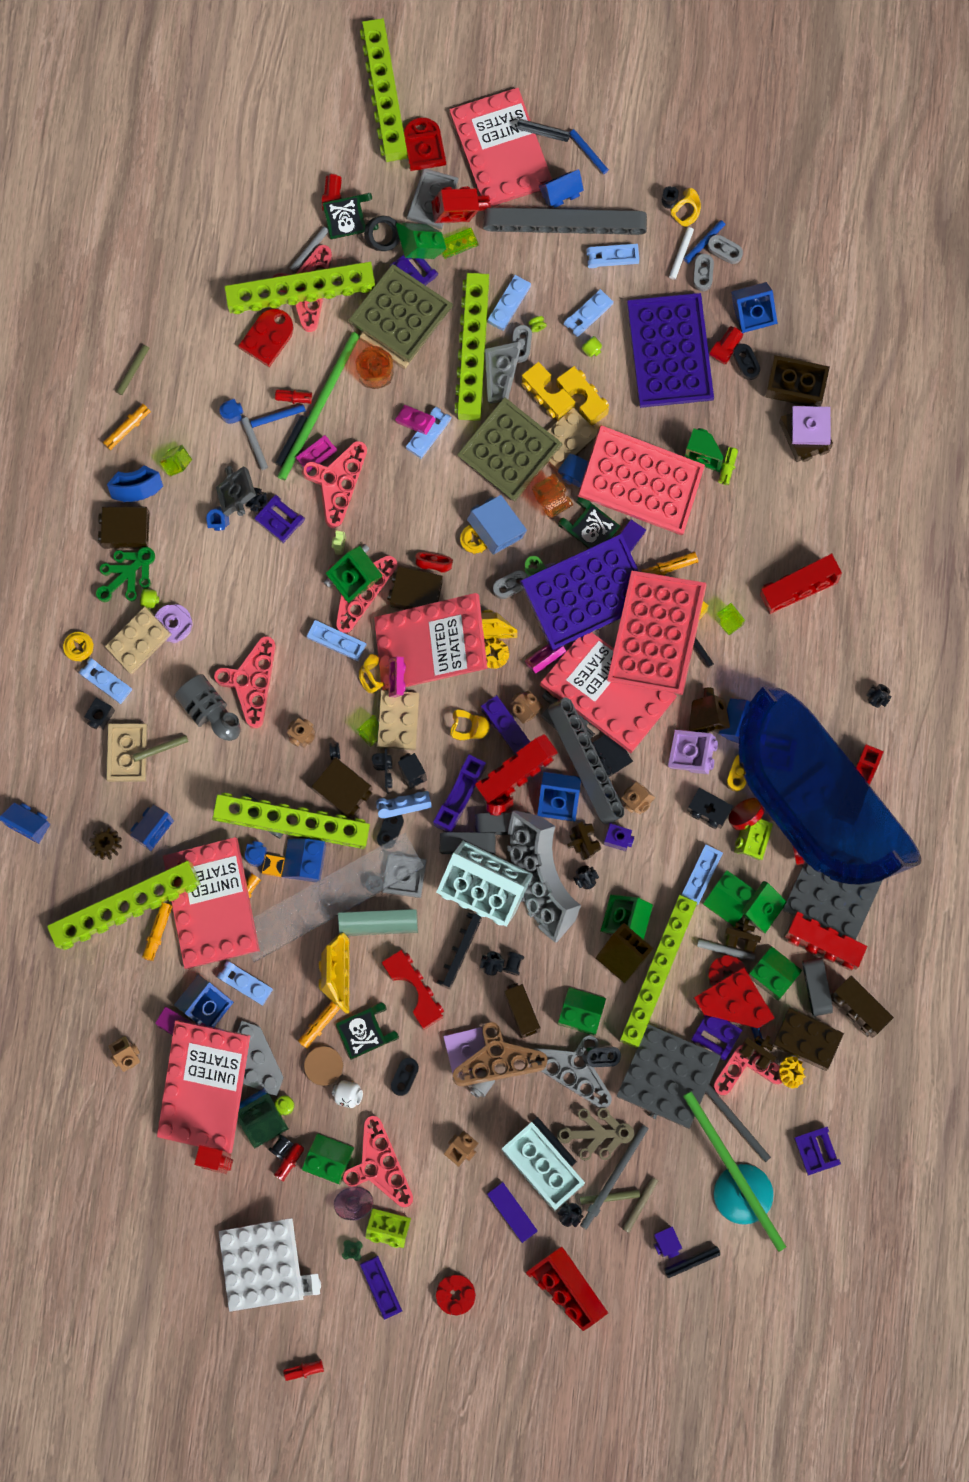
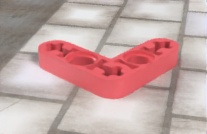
M742 1044L735 1050L716 1079L714 1090L720 1096L727 1095L746 1067L772 1084L779 1085L783 1082L781 1079L774 1080V1075L770 1072L768 1076L764 1074L769 1069V1066L764 1071L758 1070L755 1067L756 1060L760 1058L755 1052L754 1054L757 1056L752 1060L751 1065L748 1063L750 1059L740 1058L739 1050H742L744 1046ZM775 1062L771 1064L773 1066L771 1070L777 1072L780 1066ZM730 1065H736L739 1068L737 1075L732 1076L728 1073ZM725 1074L728 1078L733 1079L734 1081L733 1083H731V1081L729 1080L726 1084L728 1090H723L721 1092L719 1091V1085L717 1084L718 1082L721 1084L724 1082L726 1078L722 1077V1075Z

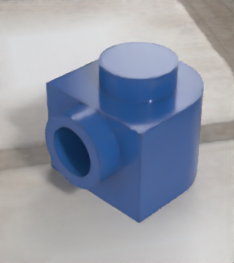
M232 399L220 406V414L225 423L233 424L241 421L240 414L244 412L240 402L236 403L235 399Z
M221 506L213 508L207 514V527L214 528V531L225 530V527L230 524L229 516L227 517L223 514Z
M252 841V844H247L245 858L249 865L259 867L264 863L267 848L263 847V843Z

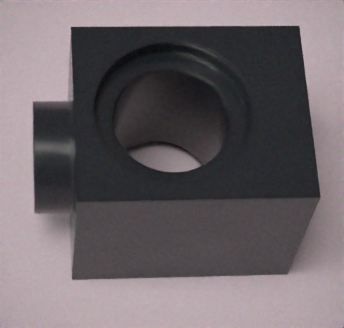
M95 698L84 717L88 721L87 725L96 730L99 727L104 730L115 710L111 705ZM97 712H103V716L100 719H94V715Z

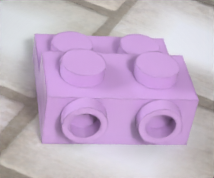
M675 730L668 767L670 769L688 770L691 773L709 774V770L714 768L713 751H716L718 748V741L715 740L716 737L711 733Z

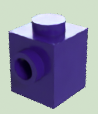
M610 824L604 845L626 852L627 847H632L635 836H631L632 830Z
M673 1226L653 1235L657 1242L654 1243V1247L658 1255L662 1254L663 1257L668 1256L671 1259L680 1254L678 1250L683 1249Z

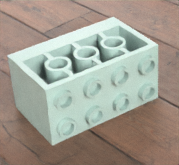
M462 841L454 851L436 893L446 900L457 902L463 908L475 911L481 917H488L496 924L507 927L519 907L533 874Z
M532 1122L502 1148V1152L554 1212L585 1184L581 1177Z

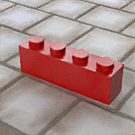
M560 1247L525 1272L530 1278L533 1276L539 1282L537 1285L542 1290L546 1289L553 1296L552 1300L556 1305H561L565 1309V1314L582 1331H585L608 1314V1311L563 1247Z

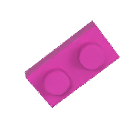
M406 405L403 406L395 419L398 424L427 435L436 420L434 416Z
M324 435L299 454L296 460L303 468L309 462L321 464L337 452V449ZM307 467L306 472H311L314 467Z
M547 644L526 659L525 663L536 674L554 660L559 659L566 650L561 646L551 651L549 644Z
M404 657L389 659V697L396 698L404 695L406 688L404 682L406 669Z

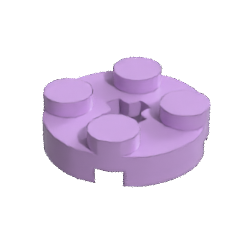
M177 604L166 605L156 613L155 616L172 634L166 640L167 642L178 643L190 634L193 622L190 613L183 606ZM169 620H178L176 627H169Z

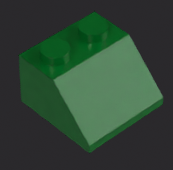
M396 224L405 258L435 259L446 250L443 234L439 230L427 224Z
M693 428L685 457L704 464L705 468L720 472L724 457L712 434L702 428Z
M360 546L347 552L326 572V575L348 603L369 589L383 576Z
M726 870L703 905L735 927L736 922H739L744 915L742 910L756 890Z
M610 894L600 932L613 935L625 923L644 940L653 904L638 897Z
M771 946L750 972L749 976L753 982L779 1001L803 970Z
M569 987L558 1025L596 1036L606 998Z
M317 1134L307 1154L302 1171L340 1185L354 1147Z

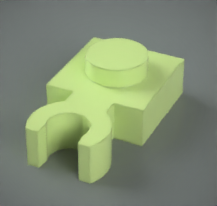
M336 530V537L333 536L331 547L334 548L335 554L343 555L346 535L344 531Z

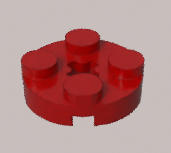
M725 955L717 958L711 964L708 971L710 986L712 987L723 980L724 971H731L733 974L742 968L746 970L745 965L741 960L733 956Z
M448 1276L437 1287V1304L447 1314L455 1316L465 1314L475 1303V1288L472 1282L464 1276ZM452 1290H460L461 1299L459 1301L457 1299L451 1300Z

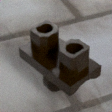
M580 822L571 828L573 834L570 835L571 842L567 844L568 849L574 848L576 854L581 853L583 861L591 858L601 850L599 841L590 842L588 837L594 834V828L591 823L583 824V822Z
M745 918L744 924L736 922L735 928L742 929V931L726 929V946L736 948L738 938L746 940L743 950L754 952L757 943H760L761 936L746 933V931L754 932L755 926L748 925L749 919Z
M757 1036L755 1041L760 1043L761 1046L748 1037L743 1042L744 1046L740 1055L749 1060L754 1052L758 1054L760 1058L755 1065L763 1071L770 1063L773 1064L777 1058L764 1049L765 1047L772 1051L774 1048L773 1045L768 1043L771 1038L770 1036H767L765 1040Z

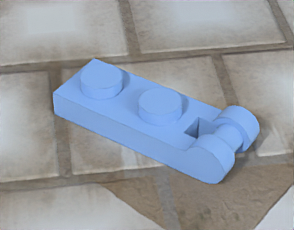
M638 244L597 246L586 249L587 256H589L587 261L588 268L639 264ZM601 254L602 258L596 259V255Z
M600 289L580 309L567 318L564 325L567 328L570 327L573 330V334L578 337L613 305V301ZM578 320L582 324L578 326L575 322Z
M437 406L430 415L434 416L435 419L441 420L439 425L434 422L427 435L417 432L406 446L408 451L420 459L423 458L452 418L448 414H443Z
M89 658L87 660L88 664L84 669L81 668L78 673L119 704H122L132 691V688L99 665L95 660ZM93 668L97 670L94 676L89 674Z
M428 791L398 796L389 800L380 798L376 801L380 818H388L432 808Z
M226 961L224 964L225 968L222 972L218 973L217 978L263 1006L273 989L231 962ZM231 971L236 973L233 980L228 978Z

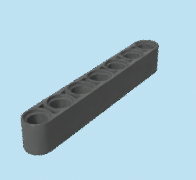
M564 697L552 703L548 707L549 715L600 820L604 824H610L624 816V808L572 701Z

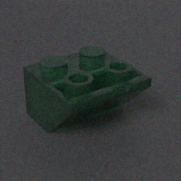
M269 1093L239 1109L237 1120L254 1149L289 1130Z

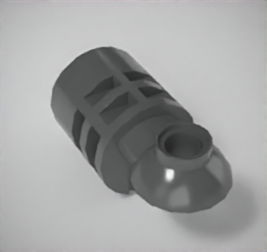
M203 674L190 679L176 692L175 698L198 727L210 721L213 732L219 738L232 741L239 737L241 727L238 717L225 709L227 706L226 702Z

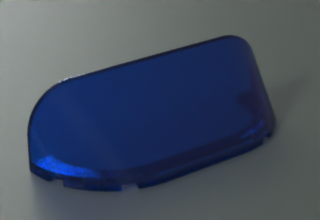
M762 687L751 700L747 716L742 720L739 733L740 763H743L746 773L744 777L749 788L806 863L815 871L830 877L829 879L855 885L879 882L921 864V855L912 838L815 715L789 692L775 687Z

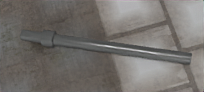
M709 1085L706 1090L708 1096L759 1156L767 1162L771 1156Z
M645 1125L640 1127L593 1205L590 1204L587 1209L588 1213L580 1224L583 1229L587 1230L594 1217H597L600 1213V1207L649 1128Z

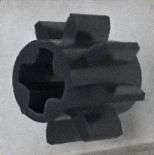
M254 488L256 496L248 501L245 506L249 507L251 511L258 512V509H263L267 504V493L262 492L260 488Z
M878 684L877 687L872 685L867 693L869 697L868 702L876 708H879L881 705L886 707L892 697L889 695V688L883 684Z
M587 865L579 867L576 870L577 876L573 877L576 885L586 890L593 888L596 885L595 879L599 878L596 870L593 867L589 868Z
M490 951L487 953V956L482 955L480 968H483L485 974L494 976L497 972L502 973L505 960L501 959V955L498 952Z
M565 1202L557 1213L560 1215L559 1220L561 1224L566 1227L571 1225L577 1227L584 1217L581 1215V1207L576 1203L568 1205Z

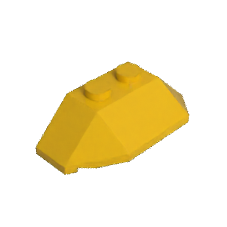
M492 610L482 611L484 640L517 638V629L500 614Z
M340 933L321 953V960L319 961V970L321 972L319 989L343 1012L349 1013L350 939L345 933Z

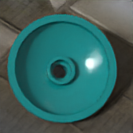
M738 1164L739 1170L767 1214L772 1206L774 1196L769 1178L762 1170L755 1166ZM726 1169L718 1177L714 1187V1201L717 1209L727 1220L736 1224L746 1225L759 1221L747 1200L742 1197L741 1190L730 1172Z

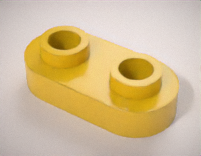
M739 754L734 759L727 778V785L732 791L743 790L753 766V760L748 754ZM745 762L746 767H741L739 763ZM738 779L740 781V784L735 785L733 783V780Z

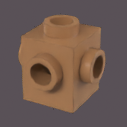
M529 690L524 693H517L512 698L513 702L508 707L522 724L532 720L543 708L536 696Z
M300 718L296 721L293 720L287 728L289 741L297 747L300 745L305 748L307 744L310 745L315 738L314 725L307 719L303 721ZM300 728L304 730L301 734L297 733Z
M636 781L633 786L625 790L621 799L625 802L624 807L628 811L641 814L649 809L650 803L656 797L644 785Z
M126 1036L108 1045L112 1053L110 1058L115 1067L120 1066L123 1072L140 1063L138 1054H140L139 1049L135 1043L131 1045Z
M463 1131L459 1136L455 1134L448 1142L450 1146L444 1155L459 1167L466 1159L470 1161L476 1154L474 1149L479 1143Z

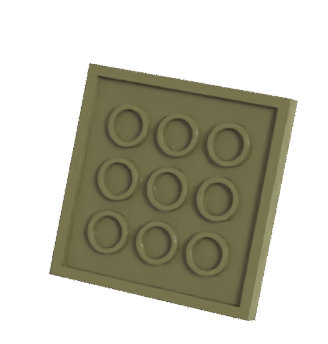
M392 264L351 316L349 323L409 363L451 310L453 304Z
M504 397L457 455L511 500L516 502L563 444Z

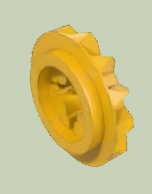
M471 525L467 526L460 536L462 547L466 552L473 554L482 553L487 549V546L481 538L478 540L479 545L475 542L471 543L472 533L476 538L479 535Z
M74 632L67 636L64 641V653L72 661L82 662L85 659H89V656L93 653V641L84 632ZM74 641L79 645L84 644L82 645L83 652L79 650L74 651L76 649Z
M495 638L486 640L487 667L497 669L504 666L509 659L508 646L502 640L500 641ZM490 647L495 651H499L497 653L498 660L494 656H489L491 654Z
M786 1057L780 1064V1078L788 1088H798L799 1085L803 1084V1079L806 1077L803 1074L805 1070L802 1067L803 1061H799L797 1057ZM789 1069H793V1071L796 1072V1075H794V1073H792Z

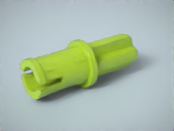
M727 448L718 479L720 484L724 482L723 485L730 484L732 471L736 468L734 466L738 454L736 448Z

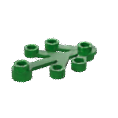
M143 547L138 552L118 550L114 553L113 557L117 563H122L125 560H135L131 565H109L104 563L100 566V572L104 576H108L111 573L121 574L110 585L101 586L97 589L96 596L99 601H110L112 593L127 579L128 586L125 596L128 601H135L137 599L135 591L136 571L141 566L142 577L139 580V584L143 589H148L151 586L149 565L154 562L155 553L149 547ZM122 554V559H116L117 555ZM145 554H148L149 558L146 560L143 559V556ZM104 567H109L107 572H103ZM148 580L147 585H142V582ZM103 593H108L106 598L101 597ZM130 593L135 594L133 598H129L128 595Z

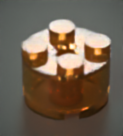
M370 346L362 350L363 352L356 359L357 376L362 385L371 389H380L389 385L394 375L393 359L389 352L379 346Z
M555 474L532 486L536 500L542 505L543 511L549 519L573 506L569 496L565 495L567 490L564 484L559 482Z

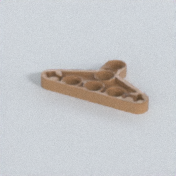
M489 1022L484 1025L482 1031L485 1047L459 1065L453 1072L452 1080L457 1086H467L539 1072L546 1068L547 1056L541 1051L503 1042L500 1027L494 1022ZM494 1028L497 1034L490 1037L486 1034V1030ZM498 1046L501 1049V1053L494 1055L490 1052V1048ZM528 1057L530 1058L529 1063L534 1062L536 1057H539V1060H543L541 1062V1065H538L537 1062L531 1063L530 1068H528ZM522 1061L525 1067L518 1070L514 1067V1062ZM501 1064L506 1070L504 1073H497L494 1067ZM483 1068L486 1071V1075L478 1077L475 1074L476 1069ZM468 1069H472V1078H473V1079H470V1075H469V1070H468ZM462 1072L463 1075L468 1076H465L464 1080H461L458 1077V1074Z

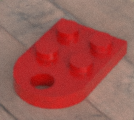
M417 118L409 122L404 130L410 171L447 165L438 124L429 118ZM419 125H424L426 127L424 130L416 129V127Z
M270 309L263 312L239 344V349L270 368L292 337L294 327L291 317L280 309ZM282 316L285 318V321L282 324H277L275 319Z

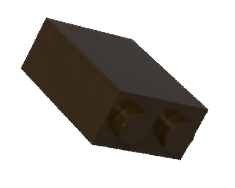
M792 413L781 416L779 424L796 462H806L811 460L812 456L817 454L822 456L830 452L833 445L832 439L830 445L792 444Z
M102 507V513H99L98 517L99 524H101V531H98V542L101 543L104 549H141L149 547L150 512L147 507Z
M398 566L397 572H394L392 576L394 587L393 590H389L387 600L390 601L391 607L402 610L436 603L439 601L443 576Z
M337 758L332 761L312 785V790L348 819L351 815L354 817L360 810L359 805L363 800L366 802L373 794L371 792L373 790L372 786Z
M623 923L613 933L596 956V959L625 984L654 948Z
M518 983L507 986L504 996L521 1038L524 1039L539 1033L540 1025L523 984L518 985Z

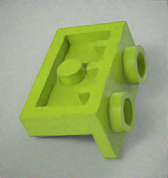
M760 819L753 826H745L746 829L740 830L739 836L735 841L734 853L744 854L756 860H763L773 823Z
M372 1209L366 1230V1239L374 1243L389 1244V1246L394 1248H404L411 1218Z

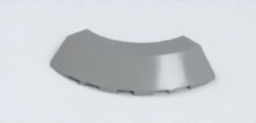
M515 810L512 812L508 830L510 845L507 848L510 851L511 864L533 874L521 902H524L527 906L529 916L534 917L538 922L540 930L551 940L558 942L576 921L581 905L566 891L555 868L552 851L555 826L541 816Z

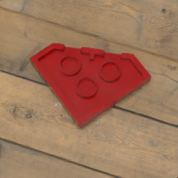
M745 968L738 970L693 998L703 1015L753 1028H760L774 1019L773 1014Z

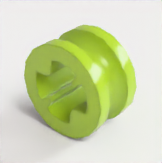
M543 316L535 317L528 322L529 326H532V332H539L547 327V324L543 322Z

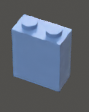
M502 495L496 498H489L481 506H474L467 518L493 555L521 540L527 531Z

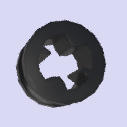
M336 742L335 745L329 743L331 760L334 758L341 759L339 742Z

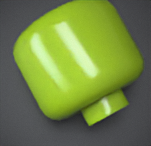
M592 336L582 345L581 349L588 357L597 356L601 353L602 344L595 336Z
M143 589L140 596V606L154 608L159 603L157 592L152 589Z
M282 1095L276 1099L274 1107L279 1114L286 1116L293 1112L295 1104L291 1097Z

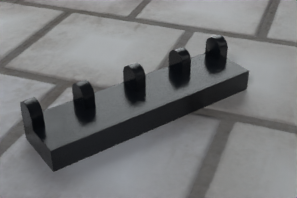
M467 913L466 916L472 920L467 930L461 928L459 931L464 934L460 947L452 946L451 950L457 953L451 966L447 964L443 966V968L449 970L444 982L441 980L436 982V984L451 990L481 923L482 917L475 913L474 915Z

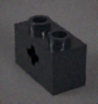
M407 753L400 758V761H398L399 770L410 789L427 781L426 772L415 753L412 755Z
M699 788L687 811L690 812L689 815L691 817L707 821L706 824L709 827L721 829L733 805ZM710 806L712 807V812L708 814L706 810Z

